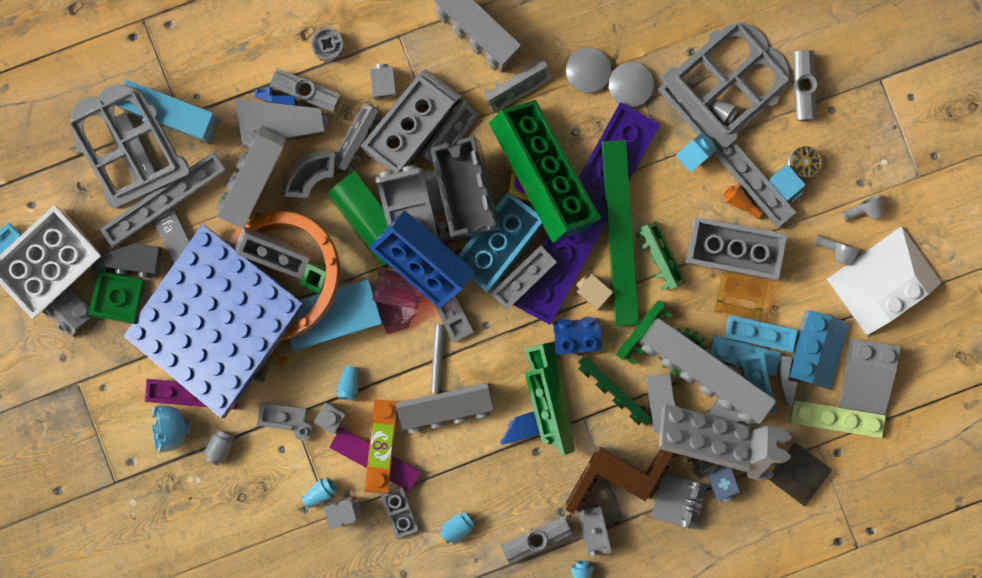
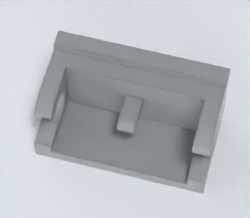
M595 505L581 509L578 512L587 554L596 556L599 553H610L611 547L601 506Z

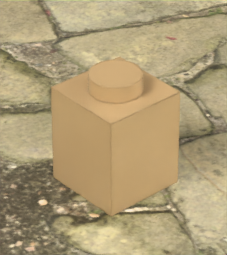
M593 274L589 278L584 275L576 285L579 288L576 293L595 310H598L613 293Z

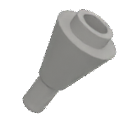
M701 92L698 97L703 98L706 94ZM717 99L709 105L710 111L723 125L727 122L731 124L738 114L735 111L737 106Z

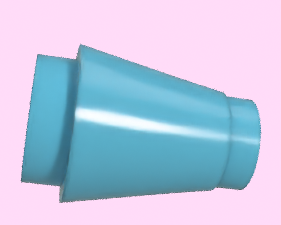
M345 366L336 389L338 393L337 398L355 401L356 396H358V368Z
M320 478L302 497V501L308 508H311L334 498L337 488L330 478Z

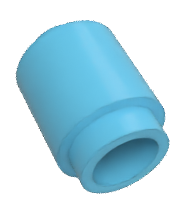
M465 512L462 514L458 513L441 526L443 531L440 534L447 544L452 541L455 545L472 532L471 529L475 525Z

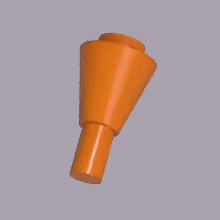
M739 184L731 185L723 195L725 203L749 212L756 219H759L763 214L759 208L752 204V201Z

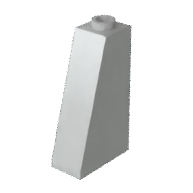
M241 99L235 100L242 145L245 148H248L246 146L253 130L259 131L261 126L285 137V141L326 134V128H329L328 116L323 114L320 108Z

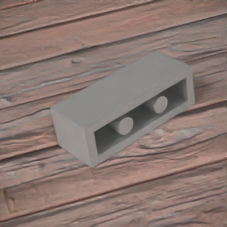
M245 226L235 245L237 255L298 279L302 278L307 263L310 260L308 251Z

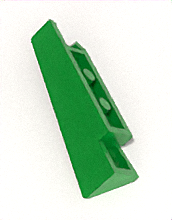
M555 341L525 348L524 351L532 371L525 372V377L541 440L547 445L552 444L560 450V455L562 456L573 453L575 448L560 355L556 354Z

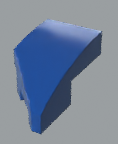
M272 87L255 89V97L264 102L297 106L295 96H274V89Z
M529 412L511 420L500 444L504 445L540 434L535 412Z

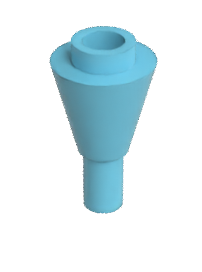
M576 561V564L571 565L573 578H591L594 567L589 565L588 561Z

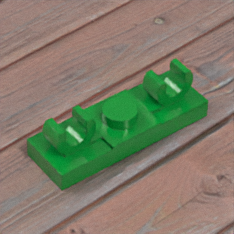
M657 221L641 227L642 231L636 233L635 236L636 238L640 236L646 238V243L640 247L644 249L650 246L652 260L662 271L655 276L656 279L663 277L666 280V284L661 286L660 289L665 290L670 287V290L686 283Z
M659 300L655 302L615 356L620 360H623L626 356L629 363H636L631 358L632 352L636 351L641 355L644 352L641 348L634 347L635 344L642 339L654 320L659 319L661 315H665L669 319L672 317L668 311H661L665 304Z

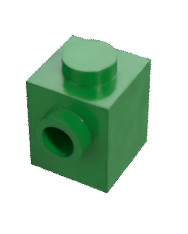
M321 261L307 263L300 285L308 288L312 293L321 294L325 283L326 264Z

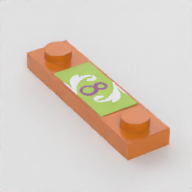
M374 400L364 492L388 494L397 401Z

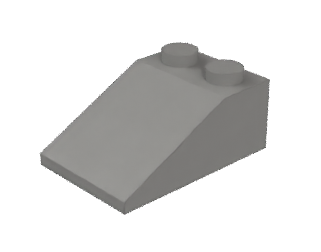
M849 339L839 408L885 415L897 370L900 346Z

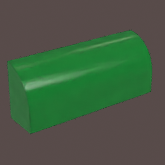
M354 171L332 188L327 196L383 268L387 263L372 251L370 246L388 227L384 209Z

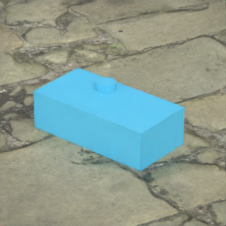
M125 80L124 85L137 89L149 104L155 105L158 110L156 118L161 126L210 145L220 120L212 112ZM124 100L116 104L123 111L140 117L145 122L139 108L131 101Z
M509 191L496 206L501 229L473 236L458 255L462 261L475 271L470 280L489 295L496 289L544 228L537 213L517 197L510 194Z
M367 279L339 288L331 308L323 319L304 334L289 339L292 350L299 351L382 325L383 321L370 280ZM321 294L301 300L306 305L295 321L311 310Z

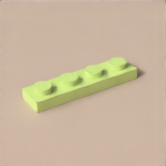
M794 400L789 423L882 438L885 415Z

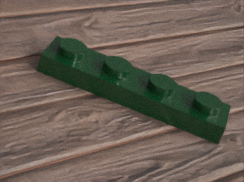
M583 356L577 362L581 365L578 369L587 378L592 376L598 381L595 385L604 394L608 391L614 396L612 401L621 410L626 407L631 412L629 417L638 426L641 423L647 426L652 418L586 356Z

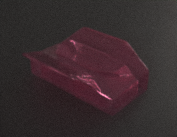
M397 284L374 290L386 333L391 334L409 328L410 321L417 314L410 290L399 288Z

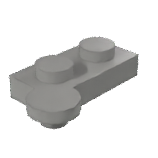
M260 402L258 426L294 430L295 437L301 441L308 440L313 433L311 425L305 422L306 408Z

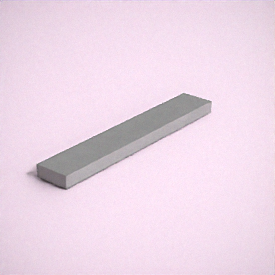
M213 151L191 166L190 172L187 175L160 187L100 228L111 247L115 248L228 170Z

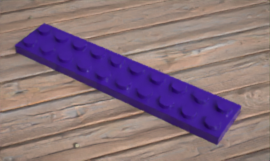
M619 103L579 176L601 219L589 230L552 243L547 234L541 246L557 263L513 304L515 307L548 325L552 323L607 222L601 142L626 140L628 179L630 180L659 128V123L623 103Z

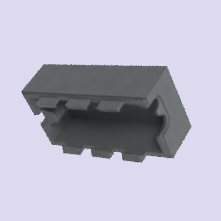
M476 136L457 140L458 146L452 147L449 143L430 148L450 235L456 241L501 229L481 142Z

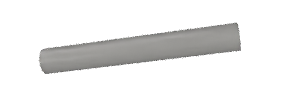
M435 324L431 393H440L444 324Z

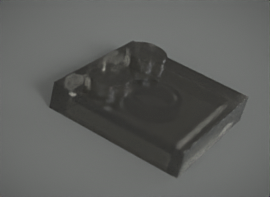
M793 442L787 450L791 458L787 462L778 463L772 470L773 476L769 481L805 507L831 473L832 469L799 444Z

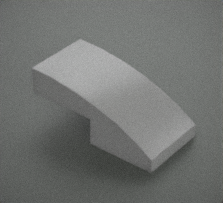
M456 296L441 308L435 305L452 342L473 333Z
M781 356L778 365L779 387L784 403L793 405L797 382L788 381L792 358Z

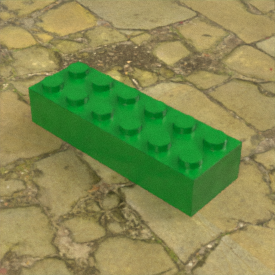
M537 100L500 110L488 124L552 243L589 230L601 218Z

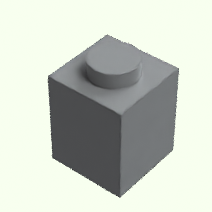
M378 64L374 66L375 69H370L374 100L397 97L393 67H388V64Z
M326 402L314 423L328 432L336 434L347 413Z

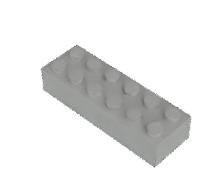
M661 319L654 320L639 342L643 345L641 349L652 357L657 355L662 358L661 364L670 370H675L676 368L682 372L679 375L682 379L690 384H694V382L699 384V390L712 398L716 396L720 399L718 404L728 411L736 410L739 413L737 417L747 424H760L776 402V400Z

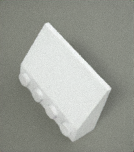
M54 205L0 255V285L31 319H35L102 256L73 220L60 207Z

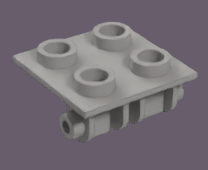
M666 474L660 480L651 518L696 530L707 485Z

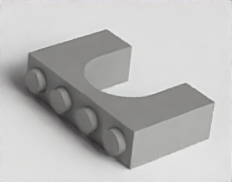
M739 365L727 366L740 375ZM670 374L645 377L650 417L652 418V432H658V436H660L662 407L665 404L676 406L673 399ZM717 397L713 407L705 413L706 415L740 424V421H742L737 417L739 413L736 410L728 411L718 404L720 399Z

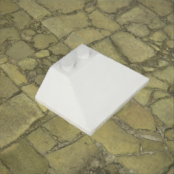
M902 226L858 256L850 265L844 266L827 278L829 284L866 335L894 320L928 296L942 283Z

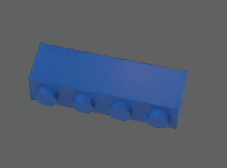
M405 210L391 222L370 246L372 251L438 308H441L458 294L475 272Z

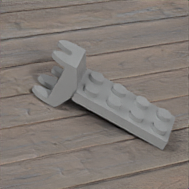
M665 404L662 407L658 449L747 471L748 478L766 481L773 476V473L768 469L773 462L785 463L791 458V455L785 450L779 449L776 443L784 444L790 442L792 438L789 433L778 427L767 425L752 431L751 426Z

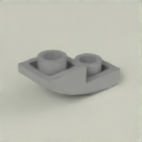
M403 487L392 490L388 494H381L396 539L418 532L419 530Z

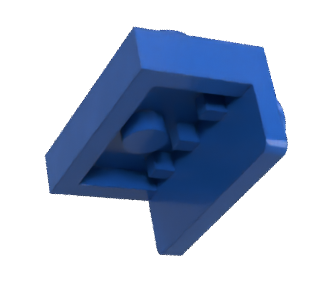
M584 317L579 320L561 319L553 322L556 354L602 350L599 318Z

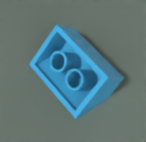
M805 311L791 357L789 378L831 390L849 323L815 311Z

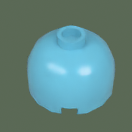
M171 406L154 407L152 418L157 417L155 424L152 425L155 448L158 449L157 452L163 453L176 450L185 441V435L190 433L189 420H184L183 414L177 408Z

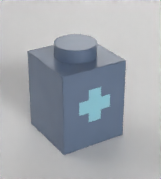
M722 466L706 472L715 499H721L722 502L734 499V494L739 493L730 467Z

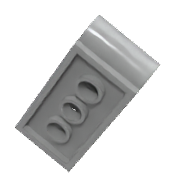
M425 69L420 75L418 74L361 145L363 151L388 171L393 170L394 174L403 172L402 168L411 166L463 97ZM421 106L429 107L424 113L418 112ZM409 123L414 124V128L410 131L403 129ZM392 142H400V145L397 148H389Z

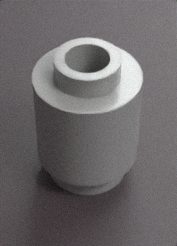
M217 430L216 434L212 435L203 453L207 456L206 461L216 466L220 462L224 464L234 445L232 443L234 437Z

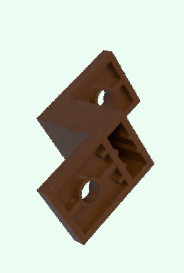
M597 446L563 507L571 514H574L575 510L580 512L586 501L583 496L587 490L592 491L598 480L595 477L596 474L646 502L648 498L652 499L658 489L656 483L659 477L662 479L665 477L670 468L667 463L671 457L675 458L677 453L659 449L645 474Z

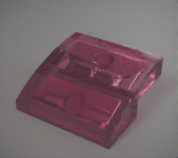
M381 269L372 301L418 310L422 293L398 272Z

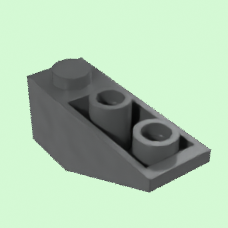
M135 243L101 254L102 257L92 265V270L106 272L107 268H113L117 274L129 275V271L138 272V277L152 278V274L159 275L163 248Z

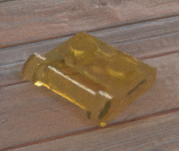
M722 272L714 312L720 314L726 312L750 317L752 320L760 322L768 281ZM725 296L756 302L755 308L724 303Z

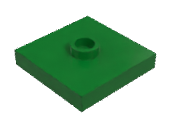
M98 271L89 316L135 324L145 280Z

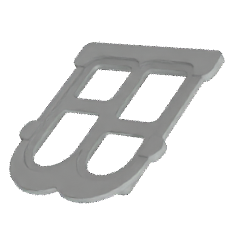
M735 23L721 31H713L708 37L709 42L679 68L672 67L662 76V81L723 148H727L737 138V132L766 106L772 107L778 102V96L784 91L789 80V69L784 57L777 50L768 47L766 38L757 28L745 23ZM741 37L749 45V57L730 75H725L711 60L710 54L728 38ZM698 64H703L718 81V85L703 98H699L684 82V76ZM760 64L771 68L775 75L774 85L763 96H759L743 78V75L749 69ZM731 85H736L751 101V107L729 126H724L710 111L709 105Z
M124 84L109 86L98 97L92 96L81 100L73 108L69 122L76 139L74 142L75 147L86 156L105 189L104 197L111 208L121 206L190 172L188 163L182 156L177 155L156 118L158 110L155 105L149 104L137 89ZM124 100L134 103L145 119L144 124L128 132L122 131L114 116L116 104ZM89 116H99L106 121L119 143V149L102 157L96 155L83 130V123ZM148 132L154 135L169 162L168 167L153 174L145 172L130 145L131 140ZM124 157L128 159L138 180L128 186L117 189L108 176L105 166Z

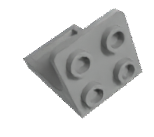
M411 165L403 167V172L394 174L393 170L379 173L380 178H376V183L387 225L389 226L405 210L439 240L422 168Z

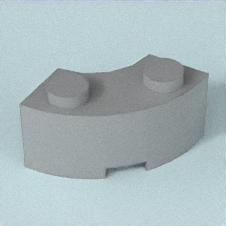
M331 149L317 150L297 160L284 178L282 185L284 196L308 198L310 190L316 182L323 178L333 177L335 153Z

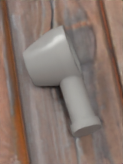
M882 195L872 196L861 202L860 205L847 211H842L841 214L845 222L864 212L871 219L884 215L885 207Z
M819 234L815 242L816 246L819 245L834 250L835 261L845 265H850L859 251L858 248L821 237Z

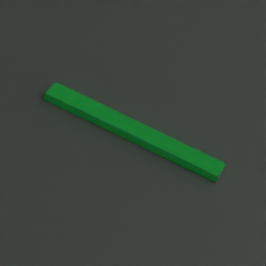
M626 140L601 142L614 326L638 325Z

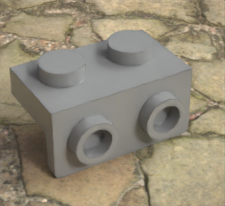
M69 287L42 311L47 318H51L57 324L58 329L63 334H68L71 338L75 336L79 328L93 318L89 316L90 307Z

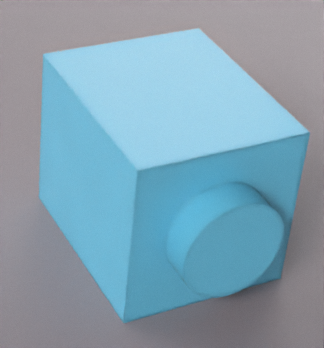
M702 132L676 154V157L691 173L718 149L714 146L713 141Z
M788 164L768 180L786 201L789 199L792 201L796 200L803 193L801 189L805 186Z

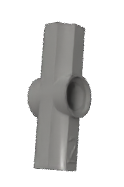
M794 51L793 91L795 93L796 121L817 120V80L815 79L814 51ZM800 81H807L810 84V90H802L800 88Z
M279 68L274 72L271 79L270 87L295 96L302 102H308L331 113L335 112L340 102L341 94ZM303 86H310L312 90L308 96L300 95V89Z
M561 516L501 545V548L509 564L536 551L543 550L546 546L571 535L572 532L564 516ZM540 534L543 537L542 544L538 546L532 545L530 543L531 536Z

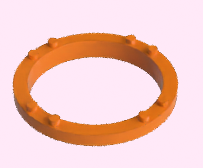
M272 212L258 216L247 222L245 227L260 233L280 227H294L305 230L318 242L325 258L326 277L321 295L307 314L292 323L281 340L291 339L312 329L331 308L339 289L341 277L338 252L326 231L302 215L291 212ZM242 228L237 230L228 241L234 248Z

